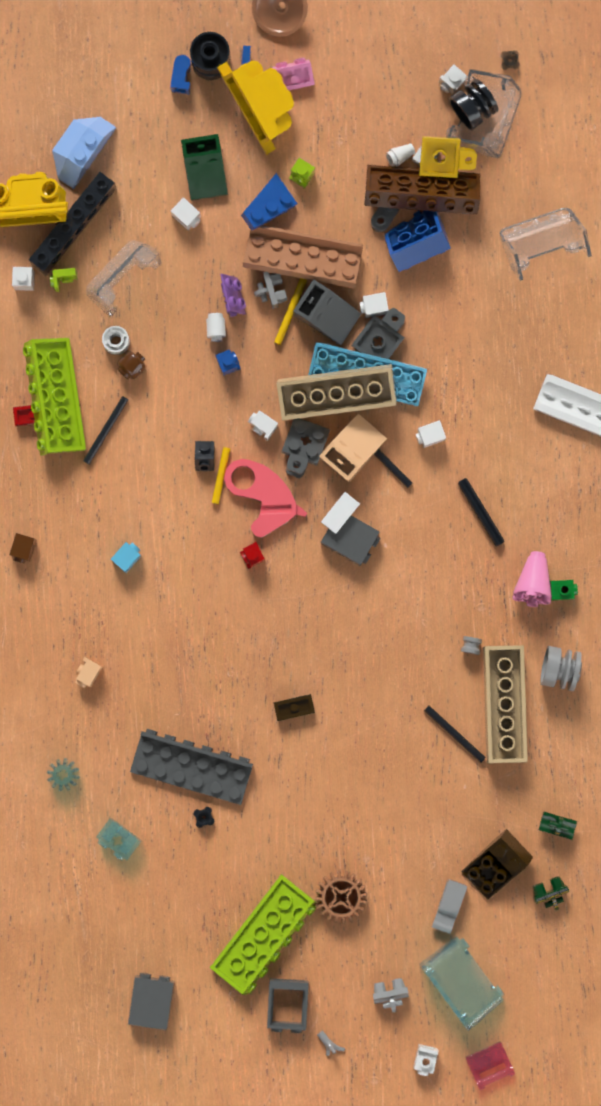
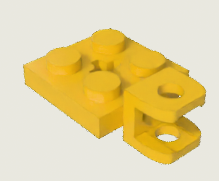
M422 136L419 176L457 178L458 170H473L476 168V151L472 148L460 147L461 140L458 138ZM438 152H442V155L445 156V159H442L441 162L434 158L435 155H438ZM467 157H471V160L466 161L465 159Z

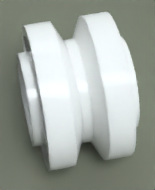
M112 326L103 333L102 343L109 353L120 355L129 348L130 338L125 329L119 326ZM115 336L121 338V342L117 345L111 343V339Z

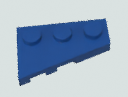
M276 173L241 216L251 231L296 207L298 203Z

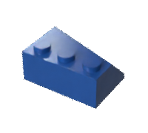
M418 210L413 214L414 217L410 221H403L384 234L389 254L399 272L451 249L444 225L437 211L420 212Z

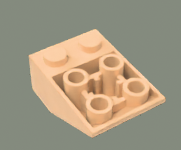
M357 414L319 457L350 482L387 438L361 415Z

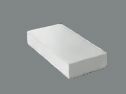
M344 492L321 523L337 534L360 503Z

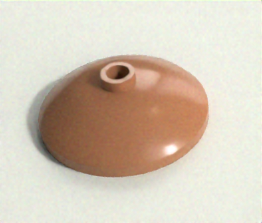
M252 0V13L256 23L263 31L273 36H288L296 32L303 25L307 17V0ZM280 2L285 4V9L280 7Z

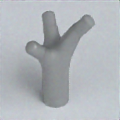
M323 1030L317 1034L325 1045L326 1056L330 1055V1050L333 1054L336 1053V1050L345 1051V1048L333 1043Z

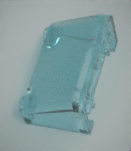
M456 936L422 961L420 966L469 1031L504 1001L502 996L505 994L498 985L496 987L493 986L467 950L469 945L464 938L459 939Z

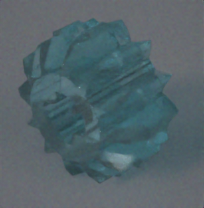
M64 758L63 765L60 759L56 760L57 766L53 763L50 764L54 771L48 770L47 774H52L53 777L47 780L48 782L55 781L52 784V788L59 784V791H62L64 785L66 790H70L69 783L73 786L77 785L73 778L79 779L80 776L74 775V772L79 771V768L72 769L75 764L74 761L67 765L68 759ZM64 769L66 770L65 773H68V777L62 780L60 779L62 776L59 777V772H62Z

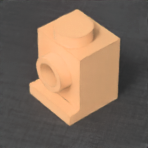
M84 657L83 661L86 663L85 665L81 664L76 671L78 676L75 683L83 688L86 686L92 687L103 667Z

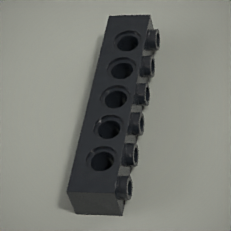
M102 172L97 174L68 210L66 222H59L30 257L29 262L32 266L47 276L117 189L111 179Z

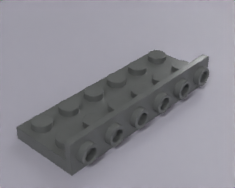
M146 729V732L141 731V737L130 772L241 805L253 766L252 763H249L250 759L239 756V759L231 757V753L220 751V754L212 752L213 748L202 745V748L194 746V742L183 740V743L175 741L176 737L165 734V737L157 735V731Z

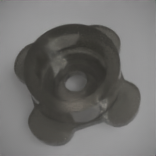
M503 51L501 53L502 69L519 68V53L517 51Z

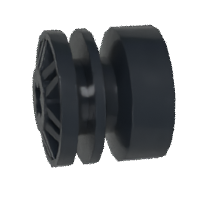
M476 78L471 81V85L467 84L465 86L466 94L459 90L449 98L450 105L455 114L469 130H474L482 124L481 115L489 119L491 114H495L499 110L492 93Z

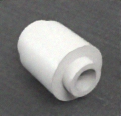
M210 313L206 319L207 338H210L212 342L222 341V338L226 337L225 318H223L222 313Z

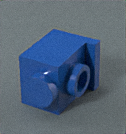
M229 349L216 355L223 376L241 369L234 351L231 352Z

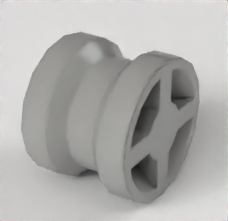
M463 636L464 646L461 648V652L480 655L479 645L482 643V639Z

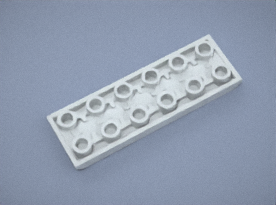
M547 374L533 410L601 436V394Z

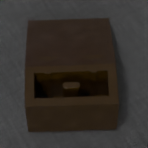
M506 829L461 872L487 899H490L529 865L533 856Z

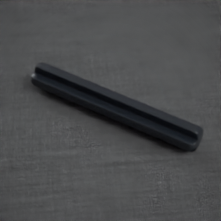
M467 478L458 482L459 487L495 546L501 545L505 542L504 538Z

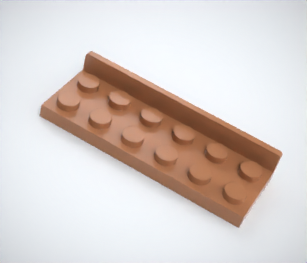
M262 225L253 231L250 229L243 267L355 288L363 245Z

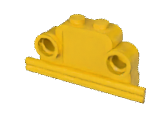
M258 61L245 63L233 72L227 62L218 66L217 69L265 154L267 155L274 151L276 148L271 139L290 128L292 120L287 112L294 106L292 94L287 90L282 76L274 68L263 71V67Z
M35 172V174L20 173L17 176L10 177L6 185L0 183V227L66 222L68 202H65V189L55 179L47 177L44 172Z

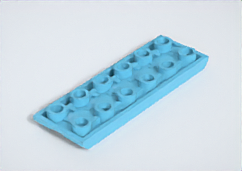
M316 342L308 375L392 364L397 401L418 406L427 369Z

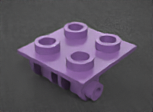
M220 274L222 292L224 293L223 297L226 298L224 301L227 303L225 304L227 314L230 317L237 316V313L246 314V303L241 295V282L237 277Z

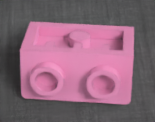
M305 58L295 59V63L290 64L279 62L276 63V67H272L282 76L287 90L315 85L311 62L305 60Z

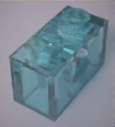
M113 818L107 821L96 836L99 839L97 843L105 849L111 848L115 851L113 855L121 861L123 859L128 860L142 842L141 839ZM121 836V842L123 844L115 845V839H113V837L117 838Z

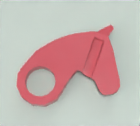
M247 459L233 461L226 468L224 480L227 489L232 494L262 502L260 515L251 525V530L256 537L262 538L286 524L295 515L306 517L307 512L296 505L295 499L284 481L265 465ZM240 467H248L255 475V481L248 489H238L232 483V474Z

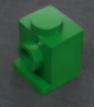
M573 580L550 581L551 601L575 599L574 595H578V586L574 584ZM563 586L567 587V593L561 591Z

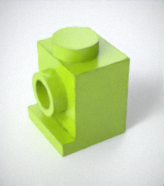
M298 158L291 169L289 179L305 189L315 174V167Z

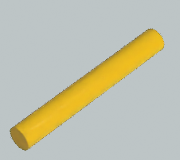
M223 447L211 502L213 504H219L230 454V448Z

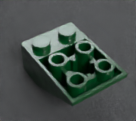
M219 134L182 139L181 144L191 201L228 195Z

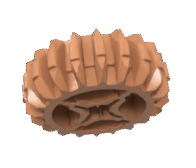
M338 870L337 877H334L333 872H330L332 879L328 880L326 876L323 877L326 882L325 885L321 882L318 883L323 889H316L315 892L321 894V897H315V901L322 902L317 905L318 909L324 907L321 915L329 913L327 920L335 916L334 923L338 922L339 917L344 924L345 917H348L350 922L353 921L352 914L357 918L359 917L358 912H356L357 909L362 912L364 911L360 904H367V901L362 899V897L367 896V893H361V890H364L366 887L365 885L358 886L362 880L359 878L354 881L356 876L354 873L348 878V871H345L344 876H341V871ZM346 881L351 885L345 889H339L334 885V882ZM329 887L334 893V898L327 905L325 893ZM354 889L357 891L355 906L348 900L349 895ZM337 892L341 894L346 893L347 896L344 897L348 904L342 900L336 901V898H338ZM337 905H344L349 911L339 913L331 909Z

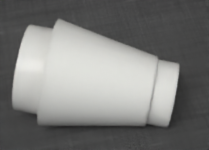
M411 143L389 149V152L386 153L387 161L392 167H398L415 154V149Z

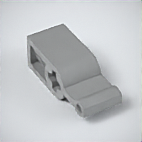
M451 879L447 880L432 928L451 934L468 887L467 885Z

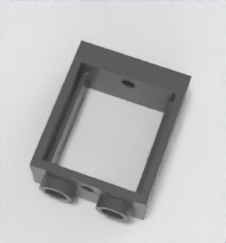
M270 978L267 1028H271L272 1032H282V1029H290L291 1033H302V1030H306L309 980ZM274 989L303 990L301 1022L272 1021Z

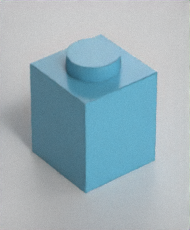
M125 542L111 560L127 573L140 559L141 555L138 553L140 549L134 543L129 545Z

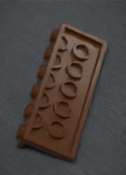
M367 165L365 206L478 214L480 173L458 172L457 178L419 176L420 169Z

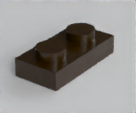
M311 694L273 702L277 721L315 713Z

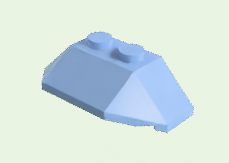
M102 117L74 119L52 150L58 179L75 189L116 127Z

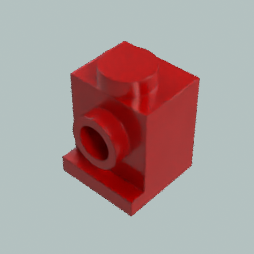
M257 542L240 551L248 569L265 561Z

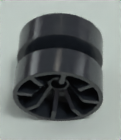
M204 32L196 36L192 41L190 58L194 72L205 80L221 78L222 76L217 67L225 62L230 67L231 63L230 48L226 39L216 32Z

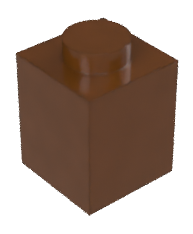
M16 533L9 554L14 557L13 561L23 564L25 561L30 562L37 540Z

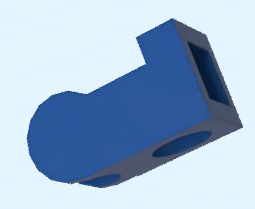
M179 55L175 58L170 89L171 92L190 95L191 85L190 82H187V75L191 71V61L186 55Z

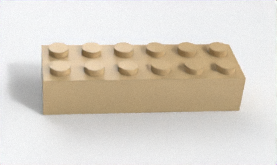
M392 364L284 378L277 381L282 420L397 405Z
M524 645L483 647L487 763L528 762Z

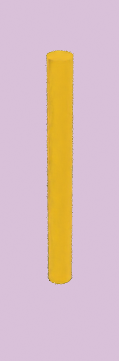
M300 278L274 341L277 345L282 344L293 317V310L300 300L308 279Z

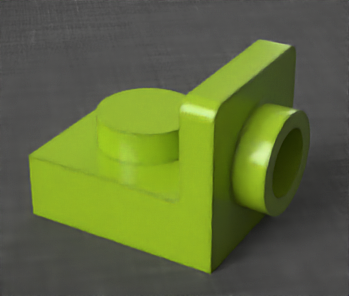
M76 268L52 270L53 276H50V285L54 287L56 292H60L59 281L71 283L74 279H78Z

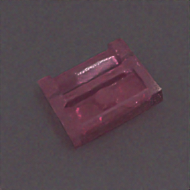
M501 1041L465 1057L480 1090L484 1089L486 1085L508 1075L510 1077L515 1075ZM502 1063L505 1064V1069L481 1079L480 1073Z

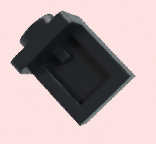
M195 441L194 460L196 471H214V441Z

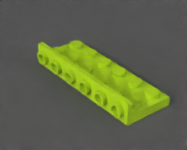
M51 338L27 341L23 346V355L26 357L27 365L25 370L29 378L28 390L32 398L31 410L35 418L34 430L37 432V449L40 452V456L50 453L86 450L70 339Z
M281 874L210 968L242 995L251 994L257 986L255 984L257 980L263 978L269 971L267 967L270 963L276 962L280 957L281 953L279 951L283 946L287 947L293 939L291 937L295 931L298 932L303 927L305 917L307 915L311 916L315 911L317 901Z

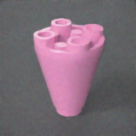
M537 551L530 553L513 591V600L527 602L526 605L529 607H538V604L551 603L552 594L548 564L545 558L546 554Z

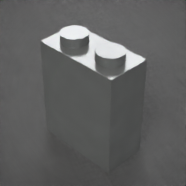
M350 516L337 534L328 529L320 544L361 566L362 563H367L371 556L368 553L372 546L376 547L381 538L378 536L380 533L378 530Z
M140 973V976H135L128 1025L167 1030L174 988V980H170L171 977L159 975V978H153L149 973Z

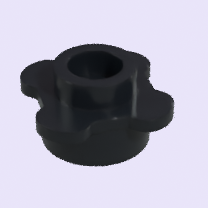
M205 807L203 810L196 809L193 812L198 828L214 824L215 820L212 818V809L210 807Z

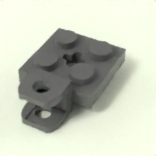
M396 308L390 309L382 320L374 315L351 346L358 352L389 359L405 338L398 333L405 322V315ZM392 317H397L399 320L393 321ZM381 337L383 345L374 346L375 342L373 339Z
M300 418L293 420L281 452L290 456L286 467L288 475L301 478L306 471L308 463L318 465L319 456L323 452L331 429ZM309 437L311 444L303 445L301 438Z

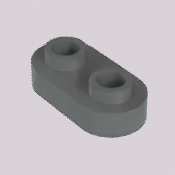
M378 207L371 218L372 228L377 232L386 231L398 214L399 208ZM382 218L384 223L379 224L377 220Z

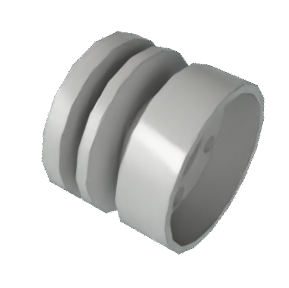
M548 646L543 660L540 685L554 687L557 680H560V689H565L568 682V691H574L582 670L581 652L575 651L572 659V650H567L565 657H562L561 648Z

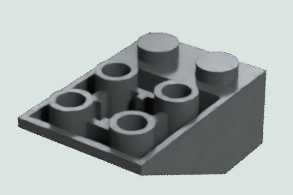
M314 279L293 310V316L339 345H342L361 315L350 304Z

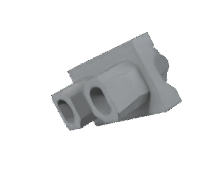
M264 272L263 277L267 288H264L263 283H258L259 290L255 291L254 295L255 297L261 296L262 302L268 301L266 295L269 294L272 308H278V304L287 301L285 290L274 292L273 288L275 285L282 284L281 275Z
M402 978L392 980L394 990L386 991L384 982L375 983L374 1003L386 1002L383 1003V1008L391 1007L392 1013L396 1012L395 1006L403 1005L401 998L409 997L408 988L405 987Z

